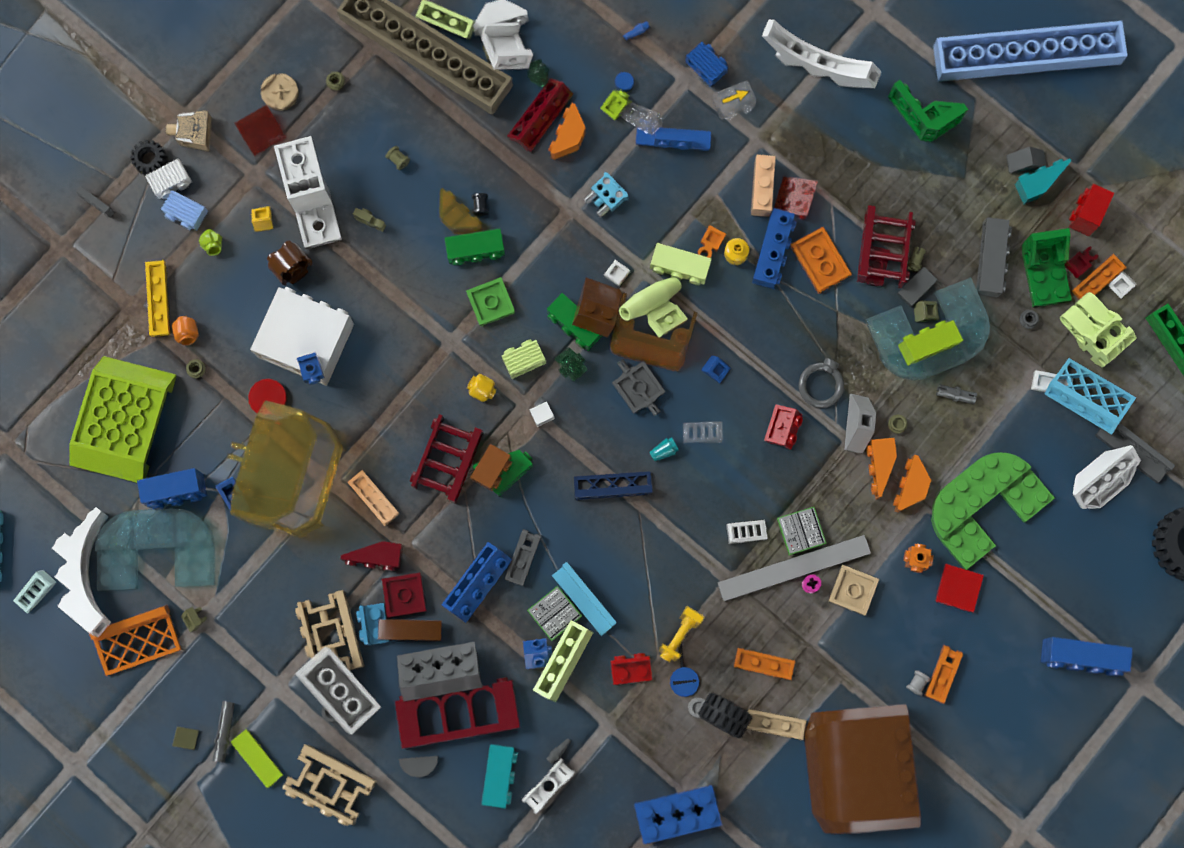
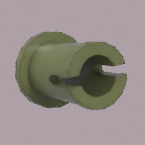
M919 247L914 248L911 259L907 262V269L909 271L918 272L921 269V262L926 253L923 248L920 249V252L918 251Z

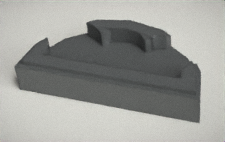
M438 756L399 759L400 767L408 775L423 777L434 770L438 764Z

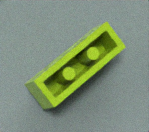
M944 320L937 323L933 329L926 327L920 330L918 335L914 336L912 333L903 337V342L898 347L909 366L953 348L964 340L954 320L947 323Z

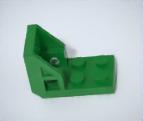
M901 80L894 83L888 95V98L918 138L926 142L934 141L961 123L969 110L964 103L934 101L922 109L920 101L917 98L914 99L907 84H903Z
M1069 228L1032 233L1022 244V256L1032 307L1066 303L1072 300L1064 265L1069 258L1071 238Z

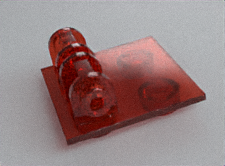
M267 104L234 123L254 156L286 138Z
M783 176L774 208L798 215V218L805 219L809 214L818 181Z

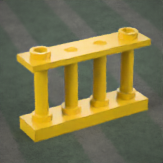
M688 606L679 617L682 620V625L669 646L667 647L663 644L659 649L660 657L669 663L671 660L675 662L680 657L675 651L689 629L692 627L696 629L704 618Z

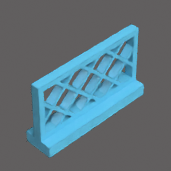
M1068 358L1055 378L1052 379L1044 393L1110 434H1113L1136 399L1133 395ZM1070 366L1076 369L1077 373L1069 374L1067 367ZM1084 377L1091 378L1094 383L1086 384ZM1079 378L1081 384L1073 385L1071 379ZM1066 379L1068 386H1065L1058 380ZM1101 387L1108 388L1111 393L1103 394ZM1096 388L1098 394L1090 395L1088 389ZM1083 389L1085 396L1080 395L1075 390ZM1118 397H1123L1129 402L1127 404H1120ZM1113 398L1115 405H1107L1105 399ZM1100 399L1102 406L1097 405L1092 400ZM1117 409L1119 417L1112 414L1109 410Z

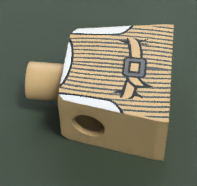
M208 111L179 114L177 116V124H167L166 133L167 135L176 136V141L181 146L209 151L212 117Z

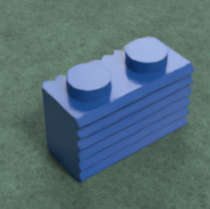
M701 42L687 54L685 62L712 87L727 73L728 64L724 58H718L714 54L715 51L712 46Z

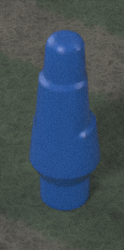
M647 21L639 23L633 30L624 34L623 37L625 40L644 33L650 26Z

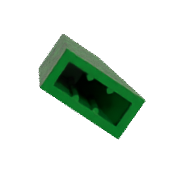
M520 450L507 453L511 455L510 461H512V464L507 472L504 471L500 477L502 481L499 487L493 489L498 497L533 467L531 462L533 459L526 451L522 453ZM478 463L472 466L474 470L476 469Z

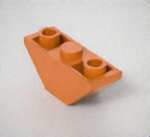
M574 103L571 104L570 108H566L563 115L565 119L563 125L559 124L556 131L557 139L552 141L549 147L551 159L553 160L578 151L586 134V127Z
M918 455L907 459L905 465L907 473L905 477L902 476L899 483L901 492L900 495H896L893 505L896 506L894 512L898 513L926 498L931 479Z

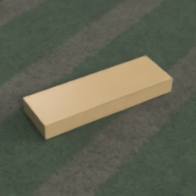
M748 709L753 718L747 729L800 740L804 739L807 720Z

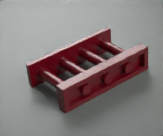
M868 205L864 218L857 282L864 283L870 275L899 280L898 288L902 289L904 283H908L909 271L906 270L911 230H914L915 227L913 212H909L906 220L878 216L875 213L876 206ZM879 223L905 227L904 237L876 233V231H873V225ZM882 241L902 244V254L875 251L874 248H871V242ZM877 258L901 262L900 272L872 268L869 265V259Z
M439 414L438 418H434L431 429L433 431L416 472L413 471L410 482L414 489H417L418 484H422L444 492L448 496L447 500L456 504L483 436V431L475 427L474 431L469 433L443 423L444 417ZM442 430L466 439L469 442L467 449L460 450L436 441L439 431ZM435 448L460 457V460H462L460 467L454 468L429 459L432 449ZM429 466L453 475V478H455L453 485L447 486L423 477L422 474L425 467Z

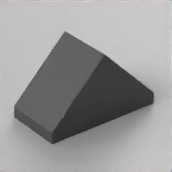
M1027 147L1006 156L1009 174L1035 171L1042 166H1046L1044 150L1034 147Z

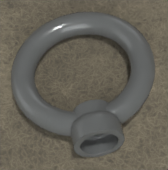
M825 358L823 363L812 364L802 372L798 386L800 395L806 403L816 408H827L839 401L844 391V380L837 369L839 363ZM818 370L832 374L837 384L834 395L823 401L812 398L806 389L808 377Z

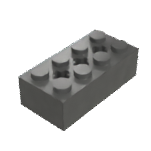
M475 642L397 655L399 686L404 701L482 687Z

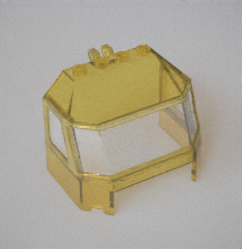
M265 401L256 415L247 446L235 442L231 443V447L234 449L245 451L243 458L235 454L227 455V459L241 463L232 492L230 515L245 524L301 539L315 529L324 526L321 523L342 451L346 450L334 428L329 423L303 410Z

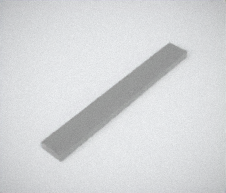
M865 535L718 582L717 584L724 602L871 554Z

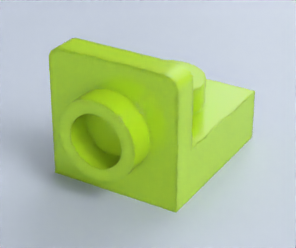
M613 90L600 109L616 120L632 101L628 99L629 95L625 91Z

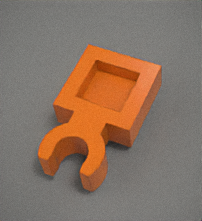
M709 225L700 242L705 246L701 247L697 254L701 255L702 252H706L708 254L707 257L711 258V250L718 251L726 233Z

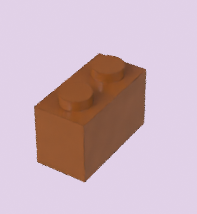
M490 444L471 475V479L490 491L494 488L497 489L502 481V478H500L504 471L507 472L512 464V461H510L511 455Z

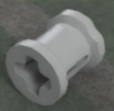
M915 670V676L906 688L922 696V691L927 682L931 681V678Z

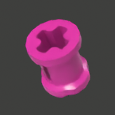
M809 575L802 581L803 590L809 594L815 593L821 587V580L816 575ZM810 579L812 582L816 583L813 589L811 586H807V583L810 582Z

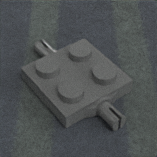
M624 359L621 362L619 361L617 364L623 373L612 384L632 413L635 414L641 409L648 407L653 416L659 414L661 411L654 402L665 394V390L643 361L637 366L629 368Z

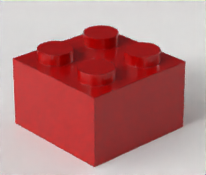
M1093 184L1089 189L1086 188L1083 194H1080L1076 202L1078 206L1069 217L1071 221L1069 228L1090 236L1100 226L1114 193L1096 184Z

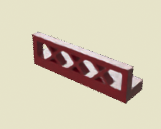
M549 79L507 137L510 140L519 142L526 151L531 152L573 96V93L564 82Z

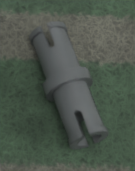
M939 384L937 387L938 392H936V396L972 405L976 402V392L965 391L957 386L953 388Z

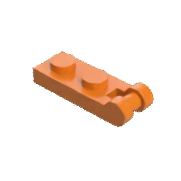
M946 645L942 647L924 696L942 704L945 703L963 652L958 650L955 652ZM947 657L953 659L952 664L946 662Z

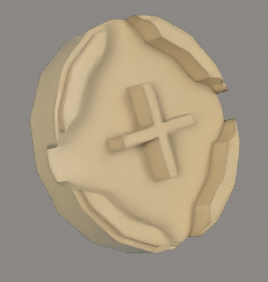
M273 74L265 79L261 86L262 99L273 110L282 111L294 105L298 98L297 84L292 77L286 74Z

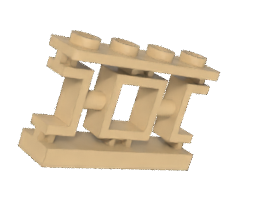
M344 590L328 594L330 604L313 609L311 600L298 602V608H295L297 618L302 621L303 627H300L302 637L306 638L307 646H305L307 657L312 659L317 654L315 646H317L318 652L327 647L342 663L345 662L346 668L349 671L364 667ZM336 599L343 625H341L339 618L329 620L327 610L337 608ZM305 608H307L310 615L320 614L322 623L311 625L313 633H311ZM336 624L340 642L322 647L318 629ZM344 637H347L353 663H351L349 656L338 657L336 648L346 645Z
M308 744L304 745L298 759L306 763L298 780L292 777L287 778L286 783L282 787L286 790L285 794L295 799L297 796L304 799L302 803L311 808L314 805L321 808L320 812L328 817H331V815L338 817V822L345 826H349V824L354 825L360 814L351 809L360 792L367 796L370 795L377 780ZM307 756L331 767V769L322 767L318 776L313 774L309 770L314 761L308 759ZM325 774L341 781L333 799L316 791ZM342 774L366 787L363 788L358 785L353 794L344 790L348 779L342 777ZM304 779L313 782L314 784L309 793L315 795L316 798L292 787V785L301 787ZM339 797H342L349 801L344 811L351 814V816L349 817L328 806L327 803L336 805Z

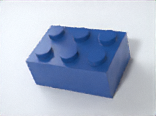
M195 468L137 480L141 504L153 510L163 509L164 505L168 504L172 506L182 505L183 501L186 500L191 502L200 501L202 497L207 496L204 474Z

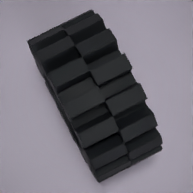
M145 140V143L140 141V146L135 145L134 148L136 150H131V163L142 175L152 173L156 169L165 166L164 164H167L165 151L159 143L153 140L151 142ZM146 153H154L156 157L152 163H143L142 159Z

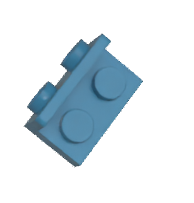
M385 603L359 606L360 611H357V620L362 625V630H359L360 641L364 642L366 646L390 642V640H378V620H387Z

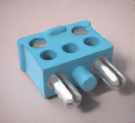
M605 172L604 176L591 187L592 192L584 201L589 204L594 198L598 197L594 204L597 207L602 203L605 204L597 212V215L602 217L609 210L613 212L629 198L627 192Z

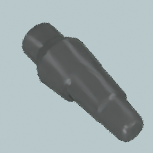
M566 739L550 752L546 760L550 764L558 760L571 741Z

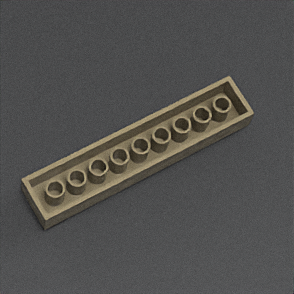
M344 0L337 10L341 21L491 115L494 114L513 86L512 77L499 69L494 70L493 66L388 0Z

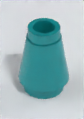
M671 437L663 440L649 452L653 460L657 461L676 455L679 448Z

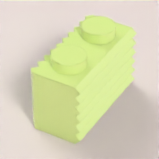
M530 339L521 344L522 347L517 349L512 347L504 351L502 359L511 379L546 364L545 357L537 340L532 342Z

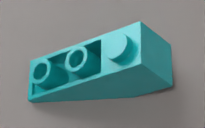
M1060 159L1054 162L1053 166L1048 168L1042 166L1033 174L1025 173L1019 176L1015 187L1023 204L1025 205L1041 198L1069 165L1071 159L1065 161Z

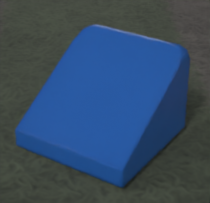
M712 355L701 370L718 383H721L731 368L719 357Z

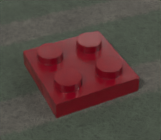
M420 572L382 579L387 618L426 612Z

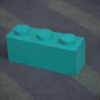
M490 744L482 805L506 808L507 804H511L512 792H509V785L514 783L515 772L511 771L512 764H516L518 752H514L515 747Z

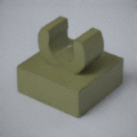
M193 607L188 608L181 615L190 633L197 630L207 619L206 616L203 618L198 617L197 613L201 612V607L195 610Z

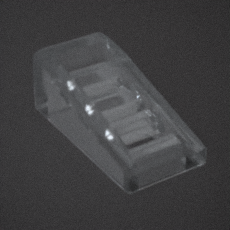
M632 102L620 113L622 118L651 135L662 125L660 113Z
M722 422L683 423V443H722ZM689 428H693V438H689ZM697 428H700L701 437L697 438ZM705 428H708V437H705ZM712 428H716V437H713Z

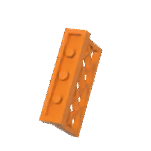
M168 605L110 624L98 638L89 633L91 640L93 639L106 676L182 649L169 614ZM166 618L168 624L165 632L155 628L158 620ZM141 626L151 629L146 639L137 635ZM153 631L163 635L159 645L149 640ZM125 632L132 635L128 645L118 641L121 633ZM135 637L144 641L141 651L130 647ZM166 637L174 641L175 648L166 649L162 647ZM108 639L113 642L109 652L102 649L101 640ZM147 643L157 647L155 654L152 656L143 653ZM116 644L126 648L122 658L112 654ZM128 650L139 654L135 662L131 663L124 659ZM110 656L120 661L117 668L109 670L107 664Z

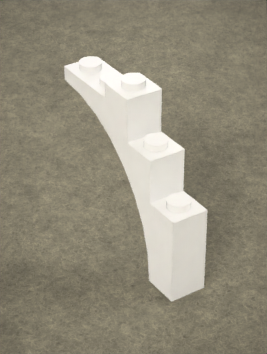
M768 20L762 37L777 51L776 57L784 65L803 66L812 76H829L838 86L875 88L882 72L873 62L845 58L810 45L791 34L775 20Z
M95 507L94 510L87 514L82 524L75 528L71 537L64 533L56 540L52 549L67 561L65 565L60 567L55 578L70 589V592L62 597L58 607L86 631L98 638L111 622L100 611L93 598L88 575L89 557L98 532L109 516Z

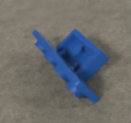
M637 127L636 145L657 146L660 148L670 147L682 150H710V131Z

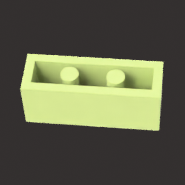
M428 0L421 1L416 14L418 18L467 39H471L474 31L473 25L476 22Z
M657 243L650 269L657 274H670L671 277H676L679 280L684 278L692 284L700 285V283H705L712 258Z

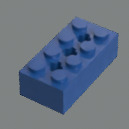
M1056 637L1043 639L1041 663H1047V667L1059 668L1066 666V670L1073 671L1084 670L1085 668L1087 673L1096 674L1106 671L1105 675L1123 676L1125 672L1131 671L1132 648Z
M712 785L634 803L643 844L722 825ZM695 804L702 807L699 815L692 812ZM675 809L683 812V816L679 820L676 817H672ZM659 813L661 817H664V820H661V824L653 822L655 814Z

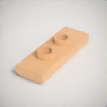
M363 470L348 481V484L384 526L388 525L400 514Z

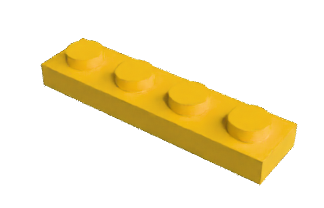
M164 260L145 262L149 336L170 335L166 262Z

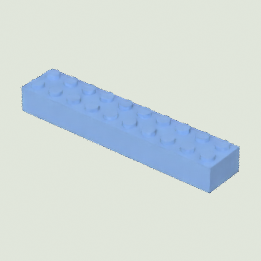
M1122 21L937 38L933 46L938 81L1119 65L1127 57Z

